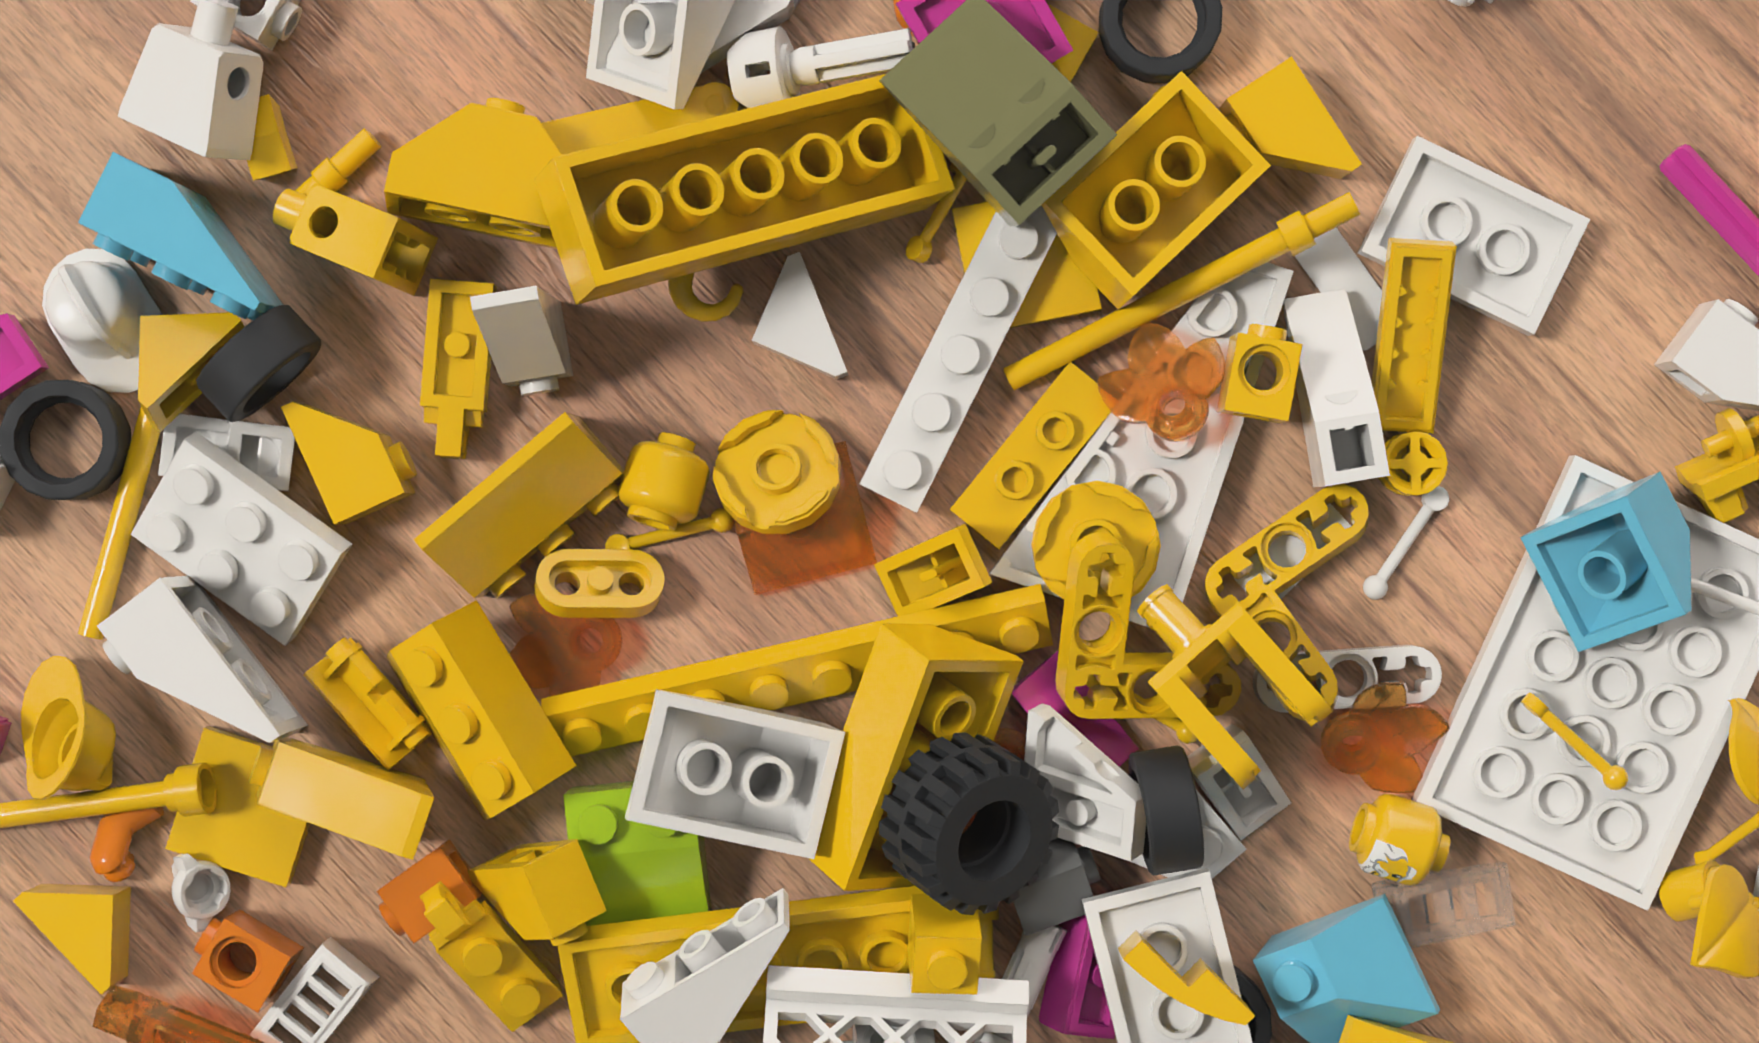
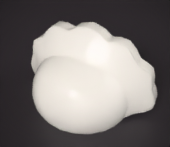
M188 853L178 854L173 857L174 863L172 864L174 877L171 890L172 898L179 912L185 916L187 925L194 932H202L206 929L213 916L221 912L226 906L231 892L230 881L225 870L216 863L205 860L196 861Z

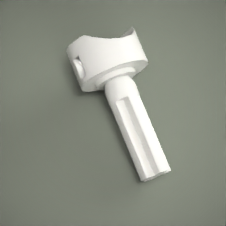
M781 26L751 31L744 34L727 51L728 73L732 93L735 100L747 108H752L799 96L801 85L808 86L888 72L915 48V42H912L911 30L906 28L810 45L794 50L786 31Z

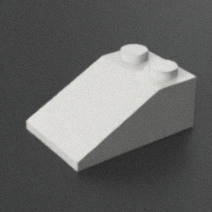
M595 0L586 78L674 110L684 109L735 0Z
M189 576L157 579L97 625L107 639L103 643V649L108 658L120 671L125 674H129L132 671L137 679L268 743L296 734L308 726L203 587Z
M656 689L625 819L815 859L845 732L824 722L756 707Z

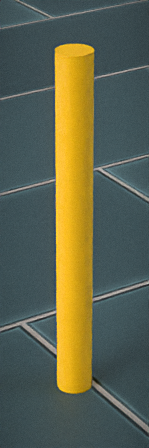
M142 407L139 410L78 630L79 635L103 640L104 638L97 625L110 616L132 537L130 534L136 523L160 432L150 424Z

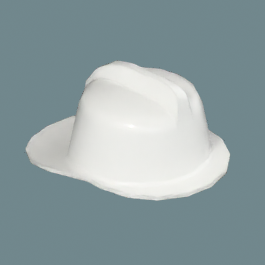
M83 249L67 255L52 269L44 285L42 307L51 330L75 368L90 384L108 392L130 393L138 390L140 316L162 315L161 311L136 271L126 260L103 249Z

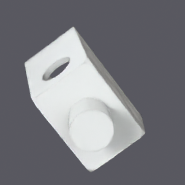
M199 0L192 27L162 23L154 26L151 29L121 103L118 117L206 158L250 160L264 63L260 54L230 42L239 7L223 0Z

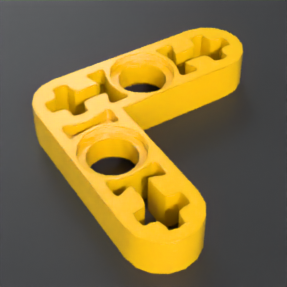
M1346 484L1331 485L1323 488L1216 561L1209 569L1205 578V590L1208 600L1219 618L1239 602L1259 626L1266 622H1278L1288 629L1290 642L1283 653L1290 661L1301 650L1306 653L1309 658L1299 660L1298 667L1310 682L1316 681L1319 678L1325 682L1320 688V695L1332 709H1334L1338 699V685L1334 672L1278 595L1357 542L1365 533L1368 526V504L1363 494L1356 488ZM1334 501L1340 508L1347 507L1350 504L1355 507L1351 512V527L1344 529L1337 522L1321 531V540L1327 544L1321 549H1317L1311 531L1300 523L1305 518H1310L1311 525L1315 529L1328 519L1327 505ZM1282 535H1292L1299 538L1306 548L1303 560L1293 567L1278 566L1269 557L1268 550L1271 543ZM1254 553L1258 554L1263 570L1274 581L1264 585L1261 574H1258L1245 585L1247 597L1244 600L1238 601L1233 595H1228L1222 599L1218 595L1224 589L1222 577L1231 573L1236 579L1243 578L1254 570L1253 563L1247 558ZM1260 673L1283 707L1293 717L1305 721Z
M1102 532L1088 534L1080 539L1070 554L1055 679L1056 690L1068 709L1081 718H1179L1158 693L1147 699H1140L1134 696L1133 689L1140 676L1147 672H1159L1172 660L1174 653H1125L1135 572L1134 560L1118 539L1111 534ZM1103 553H1107L1114 561L1113 566L1103 567L1101 572L1100 586L1109 597L1098 594V578L1089 569V565L1100 563ZM1099 611L1110 615L1109 628L1103 636L1095 640H1084L1079 637V628L1086 616ZM1229 663L1215 674L1221 680L1220 684L1210 685L1208 695H1204L1199 699L1213 716H1219L1231 710L1241 693V680ZM1094 675L1101 685L1091 686L1087 696L1081 697L1075 687L1086 685L1088 676ZM1109 686H1117L1119 697L1116 696Z

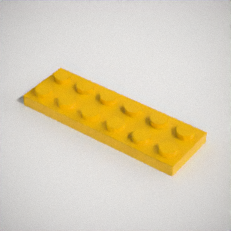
M916 886L789 901L790 931L768 965L910 974L907 945L911 894L926 893ZM741 907L587 926L589 930L584 935L568 943L558 945L576 1043H640L620 1020L623 982L640 965L646 962L653 961L656 963L680 949L682 944L696 932L701 930L711 931L733 918ZM768 966L726 1032L764 1028ZM778 1020V1026L807 1023L806 1021Z

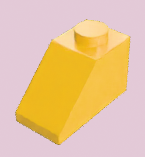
M1292 56L1228 97L1219 108L1228 121L1270 165L1337 179L1344 178L1362 165Z
M290 402L281 407L334 524L351 523L415 494L409 479L417 476V471L407 448L401 441L393 444L390 436L307 404Z
M577 839L520 844L468 870L472 883L524 940H550L552 946L568 943L588 932L587 921L607 911Z

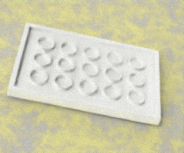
M1576 455L1569 456L1536 528L1607 492L1633 483V481ZM1676 501L1690 529L1691 578L1759 602V539ZM1526 550L1411 800L1431 806L1437 810L1440 816L1648 911L1729 736L1732 707L1728 700L1734 698L1745 700L1759 671V616L1691 591L1692 610L1686 615L1578 652ZM1529 692L1534 694L1553 714L1611 766L1618 765L1623 767L1628 774L1627 785L1617 791L1607 788L1603 782V775L1540 718L1524 707L1520 701Z

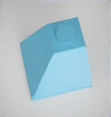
M1661 471L1607 492L1520 537L1578 652L1686 615L1692 610L1690 529Z
M1385 894L1272 935L1253 959L1280 1019L1309 1043H1339L1347 1015L1399 1028L1434 1016L1440 1011L1439 1005Z

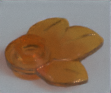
M1147 323L1138 329L1130 342L1127 357L1129 368L1112 371L1098 378L1099 393L1111 413L1122 422L1133 424L1146 423L1157 437L1166 441L1179 442L1190 439L1205 425L1209 414L1207 399L1223 382L1226 365L1224 355L1218 342L1213 337L1202 339L1185 349L1180 339L1170 329L1159 324ZM1176 399L1185 401L1184 409L1179 414L1174 416L1164 414L1165 407L1171 401Z
M535 593L522 596L513 601L509 606L514 619L527 633L526 636L519 640L509 654L529 688L540 689L549 687V697L599 686L602 670L612 665L621 652L623 643L622 632L614 618L558 617L547 612L539 604ZM587 628L596 629L602 636L603 643L597 652H588L581 646L580 636Z
M1382 682L1374 684L1358 694L1349 712L1331 719L1321 733L1320 742L1323 756L1330 765L1346 774H1359L1371 789L1383 793L1415 792L1423 778L1422 771L1414 755L1439 740L1448 732L1450 727L1448 721L1429 706L1417 703L1406 704V689L1403 682ZM1349 736L1363 737L1360 742L1352 745L1342 742L1344 738Z

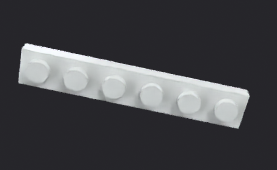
M1042 205L1018 226H1009L995 212L859 483L860 485L916 513L918 512L1057 234Z

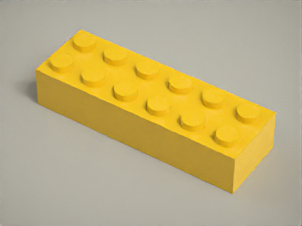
M883 74L556 156L548 162L535 177L534 181L575 304L578 305L928 209L955 189L943 152L879 82L886 75Z

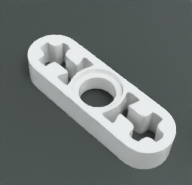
M1414 645L1319 651L1331 669L1341 661L1353 660L1359 664L1364 673V682L1361 689L1352 696L1342 697L1338 695L1334 709L1421 703L1436 693L1442 679L1441 666L1437 658L1430 651ZM1299 652L1291 661L1301 673L1298 661L1309 658L1305 652ZM1412 656L1414 665L1425 667V678L1415 680V690L1408 692L1406 683L1400 681H1380L1385 693L1383 695H1375L1378 685V674L1372 661L1374 657H1382L1379 668L1382 670L1404 668L1406 664L1405 657ZM1255 669L1253 689L1257 698L1265 706L1275 711L1288 713L1273 691L1267 689V683L1257 669ZM1321 678L1316 680L1319 692L1320 688L1325 684Z

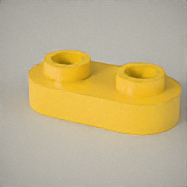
M561 549L550 553L541 561L537 569L534 589L539 604L547 612L558 617L637 618L650 613L658 605L663 592L665 577L659 562L650 554L640 550ZM567 582L573 584L578 591L571 595H564L556 589V586ZM624 583H633L640 588L641 592L637 595H627L622 592L619 586Z

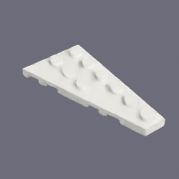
M1267 262L1196 298L989 574L1024 586L1040 584L1042 592L1059 597L1048 589L1035 569L1031 540L1036 519L1048 501L1069 486L1102 481L1123 486L1142 499L1156 521L1161 548L1156 571L1143 590L1131 598L1129 621L1149 627L1146 624L1147 620L1142 618L1137 610L1150 594L1163 585L1168 584L1173 589V593L1183 603L1245 418L1216 412L1230 336L1238 332L1247 334L1249 324L1276 326L1294 271ZM1260 354L1251 355L1244 367L1245 378L1253 388H1255L1265 356Z

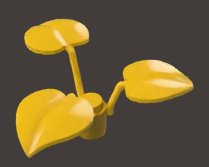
M1734 698L1728 700L1732 707V719L1728 738L1731 769L1735 781L1743 794L1751 802L1759 805V707L1744 699ZM1759 810L1753 817L1709 849L1695 852L1694 859L1696 865L1666 872L1659 886L1662 906L1671 919L1682 922L1698 918L1690 965L1694 967L1717 970L1742 979L1759 976V897H1753L1748 891L1744 878L1736 868L1727 864L1720 865L1716 862V858L1759 828Z

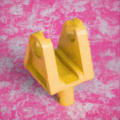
M1168 584L1155 590L1139 606L1138 614L1147 620L1146 624L1150 629L1154 630L1174 653L1172 660L1147 682L1243 790L1255 780V776L1261 770L1199 700L1208 692L1203 684L1230 660L1238 666L1247 658L1311 727L1318 721L1324 720L1333 712V709L1239 602L1215 623L1206 626L1181 602Z

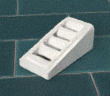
M330 937L320 945L248 1037L255 1043H284L270 1031L278 1022L303 1043H326L379 976ZM322 967L349 989L345 997H342L316 975ZM307 986L335 1008L330 1016L302 994V991ZM292 1004L320 1026L315 1034L286 1012Z

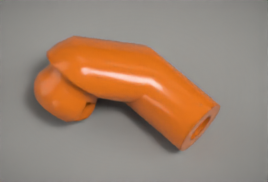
M163 807L106 814L99 821L89 856L95 872L100 875L103 874L108 881L114 883L127 879L133 873L136 866L134 855L129 852L132 836L163 816Z

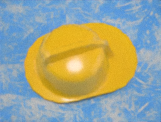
M52 656L42 662L32 675L24 693L21 709V733L27 764V790L33 798L41 800L52 796L59 789L70 791H85L87 789L95 791L106 790L112 783L113 751L116 741L115 724L106 713L84 699L82 683L76 665L68 657Z

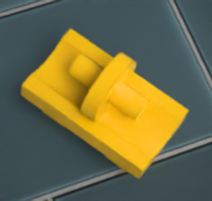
M1727 408L1715 415L1718 433L1701 440L1705 453L1675 466L1680 484L1697 495L1709 516L1722 523L1745 514L1748 505L1742 486L1759 480V415L1743 421L1732 408Z

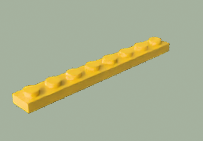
M1040 584L551 696L541 699V707L570 756H576L644 740L656 689L770 711L857 691L881 623L931 624L1012 654L1052 646L1053 641Z

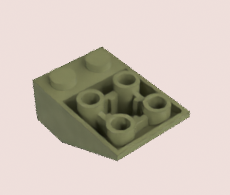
M966 0L879 80L1009 226L1020 225L1117 136L1115 131L1075 86L986 0Z

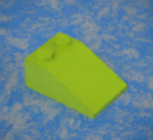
M634 781L572 787L563 794L568 840H578L607 910L587 921V926L712 911L704 836L626 820V810Z

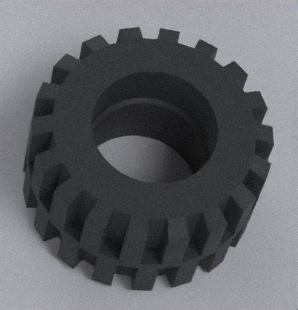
M966 732L954 733L951 741L944 737L931 741L930 750L926 753L918 749L908 758L911 763L909 768L904 773L898 770L891 782L896 785L893 793L884 796L881 808L887 812V817L879 821V835L887 840L881 846L885 857L893 862L892 867L900 875L950 911L955 909L964 915H974L976 910L979 909L986 914L996 911L999 902L1002 900L1010 904L1020 897L1019 890L1025 884L1029 887L1032 886L1039 877L1036 874L1041 863L1047 864L1053 851L1048 847L1050 841L1057 838L1059 824L1052 820L1059 813L1058 800L1050 795L1053 791L1052 785L1047 778L1040 775L1039 770L988 737L979 734L973 737ZM977 812L969 828L962 834L969 820Z

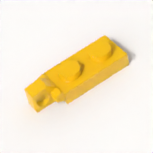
M430 279L419 406L424 408V423L437 424L435 456L441 458L466 459L469 427H483L484 412L487 413L491 355L473 314L470 297L497 292V286L494 283Z
M441 881L420 895V899L426 909L424 915L435 927L434 930L428 933V936L435 946L436 952L511 1032H514L563 996L559 981L486 901L480 904L477 900H473L464 907Z

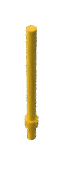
M1350 192L1303 216L1298 210L1277 221V229L1004 367V373L1015 391L1289 251L1295 256L1317 245L1314 240L1315 238L1361 214Z

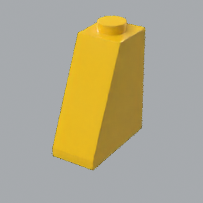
M290 737L274 741L272 749L260 747L249 779L250 784L259 786L256 794L259 805L410 860L414 859L434 801V796L424 778L392 768L387 771L382 765Z

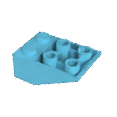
M115 152L112 153L78 221L79 224L97 232L92 244L124 260H131L145 267L148 266L152 259L156 261L151 272L152 274L185 290L190 289L201 295H204L207 288L215 291L210 300L211 303L244 319L255 320L266 311L278 305H283L205 196Z

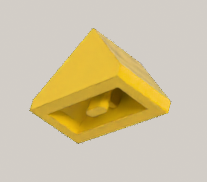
M230 312L140 316L138 401L150 424L158 432H161L202 394L196 380L210 359L244 328L243 322L238 316Z
M965 523L874 564L897 616L935 608L992 583Z
M40 884L22 892L13 900L22 912L101 995L120 984L128 976L131 886Z

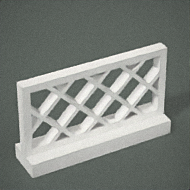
M768 965L763 1043H781L777 1039L778 1020L806 1021L820 1036L813 1043H843L839 1037L854 1024L871 1025L885 1040L883 1043H905L904 1041L919 1028L936 1029L949 1043H972L984 1032L1012 1034V1043H1026L1029 981L979 978L977 995L911 993L910 974ZM825 1023H836V1024H835L834 1026H832L831 1028H829ZM890 1026L901 1028L897 1032H894V1030ZM955 1030L967 1032L960 1036Z

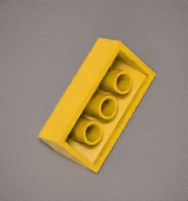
M881 623L843 728L845 736L815 859H808L844 891L915 886L892 867L893 862L885 857L881 847L887 841L879 835V821L887 817V812L881 806L884 796L891 795L896 787L891 781L898 770L904 773L911 765L909 757L918 749L924 753L930 750V742L939 737H944L951 741L954 733L966 732L973 737L979 734L994 741L1024 661L1015 654L931 624Z

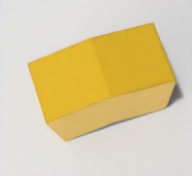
M270 94L259 97L252 154L250 160H246L253 181L298 168L287 136L280 106Z

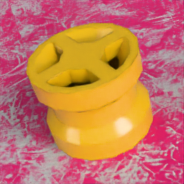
M1414 431L1393 435L1384 442L1390 476L1379 477L1378 479L1386 489L1394 494L1417 496L1429 493L1437 488L1446 476L1448 461L1445 449L1431 435Z

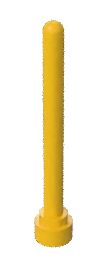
M203 762L178 766L174 773L167 774L164 780L159 782L107 788L102 791L92 790L55 795L45 800L33 798L0 803V829L167 806L169 811H178L184 817L210 814L214 811L217 803L216 779L210 765Z

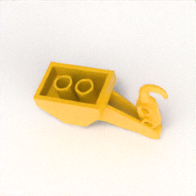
M711 82L694 87L684 109L674 110L643 99L540 123L537 117L524 114L525 106L510 100L487 98L486 105L469 103L392 152L384 187L387 213L557 249L534 181L535 177L553 157L736 112L738 110V101L734 99L730 87L723 83ZM694 273L668 280L669 294L675 306L687 317L701 322L718 321L730 315L739 305L743 294V287L739 284H734L727 297L721 302L709 304L700 301L693 292Z

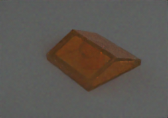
M846 441L834 443L841 462L840 488L830 509L812 525L789 534H762L741 526L734 519L737 536L755 595L877 563Z

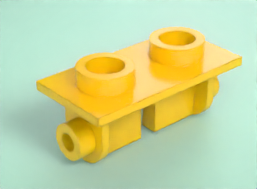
M344 637L325 653L326 657L303 675L388 771L432 735L425 723L426 718L414 710L362 651L363 647L359 642L355 643L351 637L348 640Z

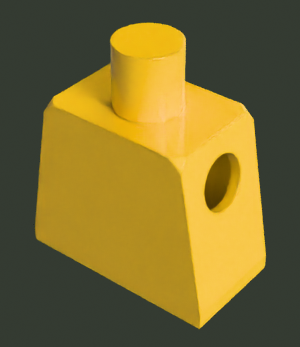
M317 184L310 188L307 196L292 189L284 190L278 197L273 210L274 224L292 231L290 235L291 245L412 296L416 293L438 240L437 237L394 215Z

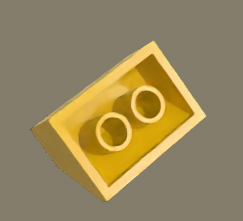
M1182 71L1116 132L1117 136L1042 204L1044 211L1074 264L1117 309H1120L1271 166Z
M564 412L413 540L423 552L473 598L484 597L488 592H491L498 599L526 576L520 565L539 550L546 557L559 549L575 534L569 527V524L588 509L595 517L619 498V486L617 484L621 481L624 469L579 416Z
M477 600L432 622L389 650L386 659L420 715L426 718L425 723L483 820L490 819L576 766Z

